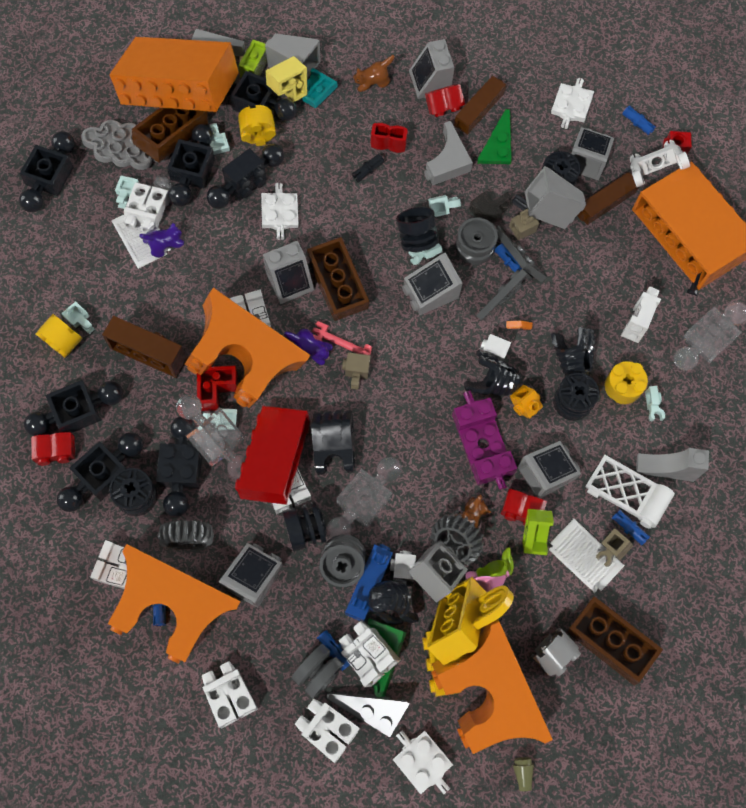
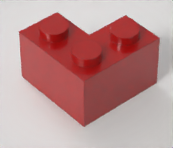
M236 366L210 367L202 375L197 373V405L200 411H217V408H219V392L236 391L238 385Z

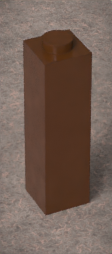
M492 75L455 116L454 126L468 135L504 95L506 84Z
M628 172L585 200L586 206L577 215L578 218L589 225L634 195L639 187L636 186L633 176Z

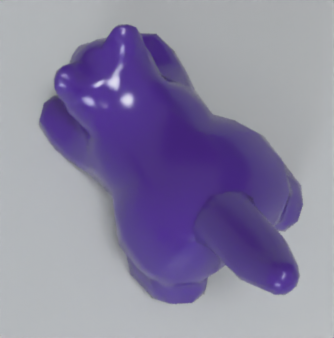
M174 223L171 224L169 229L151 230L146 234L139 235L143 242L150 246L151 255L157 258L163 257L165 255L164 251L168 247L179 248L184 245V241L179 239L182 232Z
M300 329L297 334L284 332V336L310 354V358L319 365L325 364L324 359L329 357V351L333 349L330 343L315 339L312 332L307 329Z

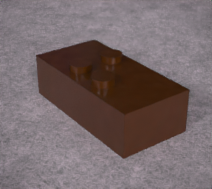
M159 108L131 129L133 144L160 163L174 152L178 139L188 141L192 138V130L195 126L208 124V111Z
M342 237L307 249V259L334 321L369 309V299Z
M114 315L102 334L110 349L174 378L178 377L187 361L181 345L166 339L158 332L152 333Z
M595 596L567 631L574 639L634 686L642 680L663 651L660 646Z

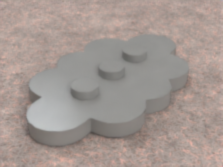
M107 120L101 124L100 128L90 127L82 132L83 145L93 149L94 157L100 162H113L118 167L131 165L138 170L147 169L151 166L152 162H157L133 144L131 129L136 126L134 123L120 124L115 120Z

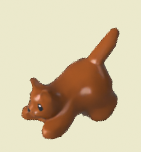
M391 55L384 61L374 62L365 70L357 68V73L354 74L353 78L355 83L360 84L357 88L358 91H365L374 84L382 88L387 87L391 80L387 66L393 62L395 56Z
M479 494L476 498L472 497L466 503L465 511L459 514H461L462 518L468 517L469 522H475L474 526L478 528L480 516L491 513V511L488 509L485 501L482 500V495Z

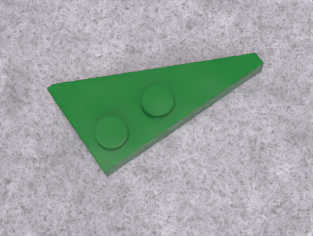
M505 109L479 155L477 164H511L510 109Z
M369 618L368 625H370V628H375L395 654L399 656L407 632ZM395 666L375 683L374 694L376 697H385Z

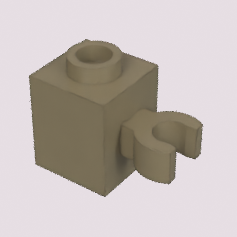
M528 209L521 211L520 215L511 218L509 227L517 240L537 232L539 220L533 218V216L530 217Z
M348 352L347 359H343L342 370H345V376L352 377L351 389H359L360 378L368 379L371 355Z
M614 528L601 543L606 550L599 552L596 558L600 560L603 556H606L607 561L604 565L609 567L614 556L621 560L633 547V544Z

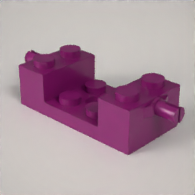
M466 391L463 395L467 403L464 406L454 408L452 417L476 483L479 486L496 480L499 490L505 489L507 486L504 477L514 475L517 466L511 451L506 450L495 421L497 416L491 398L474 401L471 391H468V393ZM485 439L488 442V447L480 448L478 441Z

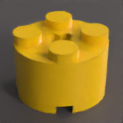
M255 105L256 108L250 109V106L246 107L238 115L241 140L250 144H256V146L266 145V142L276 135L271 109L263 105Z
M54 314L36 332L39 338L64 358L83 339Z
M628 361L615 365L605 380L607 395L619 404L635 402L646 390L648 384L647 374L643 366L639 363Z

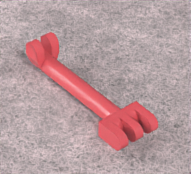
M317 321L315 326L318 328L314 327L312 330L313 333L318 334V336L313 334L317 340L322 341L324 338L357 354L370 355L372 352V346L365 344L364 348L328 333V325Z

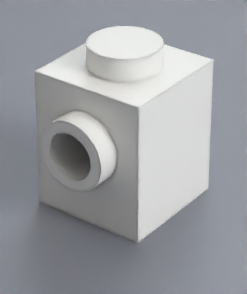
M490 334L488 340H483L480 350L497 357L499 361H504L511 342Z
M410 551L396 553L395 559H391L390 571H394L393 580L407 579L412 582L414 581V578L408 572L416 562V555H412Z

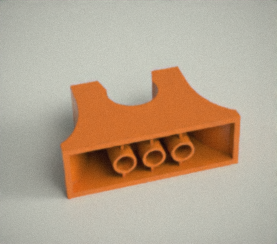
M213 288L202 305L205 312V328L202 338L185 365L188 366L187 369L190 372L202 375L213 365L217 357L221 355L235 356L242 362L245 373L244 378L237 385L233 398L242 407L247 406L250 408L273 378L288 371H297L308 360L310 354Z
M126 544L122 551L127 564L126 585L108 625H111V631L122 635L123 632L128 633L138 622L141 612L146 607L153 604L168 606L176 616V627L169 636L166 653L169 654L168 659L179 664L180 661L186 662L194 644L207 625L219 615L237 609L240 601Z
M498 619L481 628L476 650L466 653L455 662L451 661L446 665H443L439 660L432 663L434 668L431 671L438 689L443 688L446 695L459 693L470 686H480L487 691L485 701L479 708L468 711L457 720L460 728L457 729L465 749L470 747L472 754L498 742L513 738H531L543 743L553 740Z

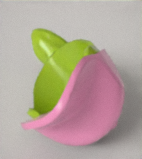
M508 547L503 551L502 560L492 561L483 568L467 572L465 574L466 580L473 577L486 592L502 586L514 569L510 548Z

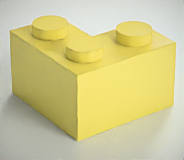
M293 56L266 70V85L278 96L285 94L295 102L307 95V67Z

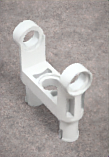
M669 140L670 144L666 141L664 148L642 157L639 154H635L636 157L634 158L632 155L630 157V167L636 186L640 187L645 184L644 175L678 163L680 169L683 170L689 168L690 163L686 152H682L680 146L676 145L673 140ZM660 157L661 162L659 164H652L653 158Z

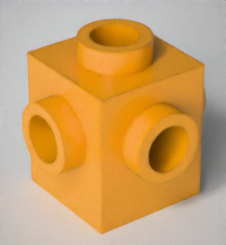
M522 385L509 396L514 404L513 409L519 416L523 415L530 419L543 408L540 395L534 389Z

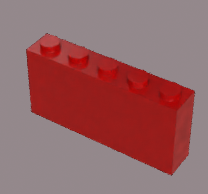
M263 406L261 413L257 415V425L252 430V441L247 446L246 459L241 464V475L236 480L235 490L238 492L240 499L287 505L309 429L310 418L308 411Z

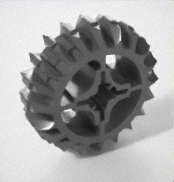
M454 513L446 514L438 519L432 527L430 536L432 539L431 545L441 540L463 565H469L477 560L482 553L484 541L482 540L483 534L479 533L480 528H475L474 526L475 522L471 523L468 521V517L462 518L461 514L456 516Z
M194 520L167 522L159 527L158 532L159 544L162 547L171 549L205 548L213 543L214 538L212 525Z

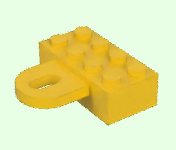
M473 577L456 585L450 594L439 600L427 649L443 665L451 661L455 662L462 655L473 652L478 647L481 628L500 618L509 609L514 599L513 593L504 585L486 592Z

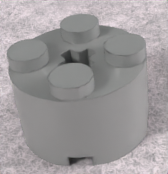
M561 628L555 630L557 633L555 636L549 634L535 648L534 651L537 654L531 655L532 659L549 676L555 674L558 677L561 676L567 669L566 665L570 661H575L581 655L579 646Z

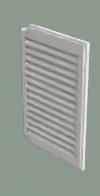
M125 214L111 220L138 269L159 259L151 255L150 246L145 244L143 239L139 237L140 234H146L141 231L140 224H136L133 230L127 229L124 224ZM166 248L164 254L167 255L166 251H170L171 248Z
M575 519L550 543L553 547H550L549 550L594 593L597 589L602 591L625 566L615 556L612 558L613 561L609 567L604 565L607 561L606 556L598 560L596 555L601 551H605L606 548Z

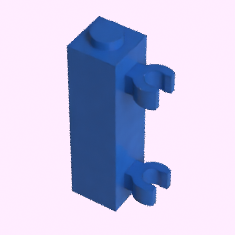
M374 544L364 567V573L358 581L345 615L359 621H365L370 610L367 601L369 591L376 583L382 581L393 555L389 547L383 544H379V546Z

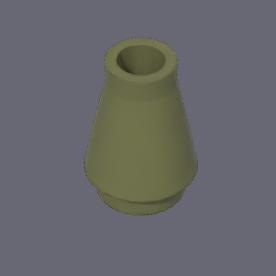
M530 757L515 758L513 768L519 785V791H531L534 763H532Z

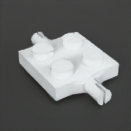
M580 78L577 79L575 86L562 83L560 85L551 114L560 116L563 119L562 128L565 126V129H567L570 121L585 122L594 91L582 88L584 82L582 78L581 81Z
M278 183L275 184L276 193H261L262 228L277 230L278 240H280V233L281 240L284 239V230L298 228L297 193H283L282 183L279 184V188Z
M402 730L396 737L404 746L401 752L393 758V761L420 794L428 787L436 784L444 795L446 793L445 789L448 791L450 787L444 782L442 777L453 764L426 731H423L417 738L410 740Z

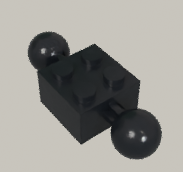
M245 71L238 84H235V81L233 82L226 95H231L232 109L237 112L249 106L252 109L256 108L255 105H263L274 110L276 116L282 121L292 120L297 112L296 105L291 99L282 98L277 101L278 95L266 85V78L249 71Z
M199 124L192 130L193 142L178 139L167 167L170 180L179 182L169 190V199L176 206L182 207L189 204L192 198L190 185L205 188L213 167L215 156L213 147H209V145L214 140V132L206 124Z
M65 131L55 133L51 140L53 150L39 145L34 146L19 173L25 185L32 187L23 191L19 197L20 206L25 211L37 212L42 208L43 197L41 194L43 191L56 196L60 194L74 168L69 156L65 155L70 153L75 146L74 138L70 133Z
M269 144L264 147L262 157L260 158L249 148L223 167L222 172L225 186L216 185L208 190L206 197L209 205L215 209H222L228 205L231 194L239 201L243 198H248L253 190L257 187L261 188L265 184V168L267 166L277 167L283 162V149L277 144Z
M80 380L45 395L52 412L47 414L42 412L30 413L24 420V428L32 436L44 435L49 430L50 425L56 423L61 432L73 433L101 421L96 405L101 403L110 406L118 404L123 398V389L117 382L107 381L99 387L98 393L91 395L87 385L83 380Z
M179 416L171 423L170 430L176 438V444L160 443L156 482L159 487L171 488V493L163 501L164 511L171 517H180L188 510L189 501L183 494V488L199 489L203 451L200 445L188 444V440L195 434L196 426L194 421L187 416Z
M133 432L123 434L118 440V449L113 453L100 441L69 467L81 482L75 487L68 486L59 491L57 504L60 509L66 512H73L79 509L83 503V495L88 490L102 501L110 493V483L114 476L126 469L120 462L125 457H135L141 453L143 449L142 438Z

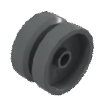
M480 217L464 221L459 227L455 243L456 253L459 258L471 265H481L487 262L493 256L498 239L497 230L494 225Z
M341 534L329 539L323 547L319 568L323 578L328 583L337 587H347L358 582L364 573L366 559L363 544L351 535Z
M324 644L317 647L291 677L298 686L304 685L311 679L305 688V693L312 700L331 684L344 666V663L337 657L331 658L324 664L330 656V650Z

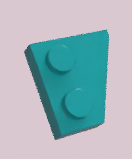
M312 68L310 79L307 80V95L302 99L316 109L338 87V84L335 80Z

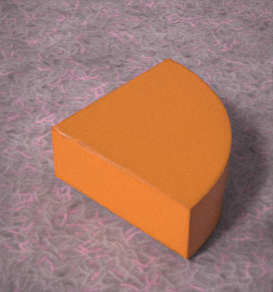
M506 321V328L531 330L532 322Z

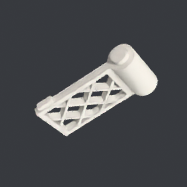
M604 455L586 485V488H588L587 493L596 498L601 496L634 515L640 520V524L648 529L657 526L674 496V492L670 488L654 483ZM605 461L613 465L615 472L604 473L602 466ZM619 474H629L632 482L622 484ZM616 475L618 485L608 486L606 477ZM603 478L605 488L598 489L591 484L595 479ZM644 483L650 486L648 492L640 494L637 484ZM633 485L636 495L626 497L623 487ZM620 488L622 498L615 499L611 496L610 490ZM637 498L640 505L638 510L636 511L629 507L627 500Z

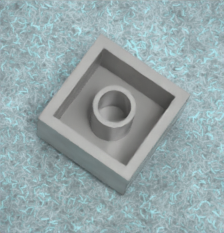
M439 540L423 553L408 573L437 603L454 590L468 569Z

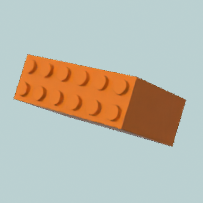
M135 37L109 75L122 105L217 112L239 71L231 42Z
M691 161L689 162V168L684 170L679 168L641 191L632 210L692 282H695L696 276L701 273L697 285L698 290L746 261V222L739 217L735 209L726 202L723 195L713 187L711 181Z

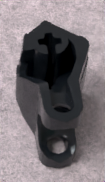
M335 410L333 415L332 411H324L323 416L320 412L313 414L311 433L314 465L318 475L326 473L327 463L335 456H339L343 460L344 469L348 473L355 471V453L352 443V433L355 431L351 410L344 411V414H342V410Z

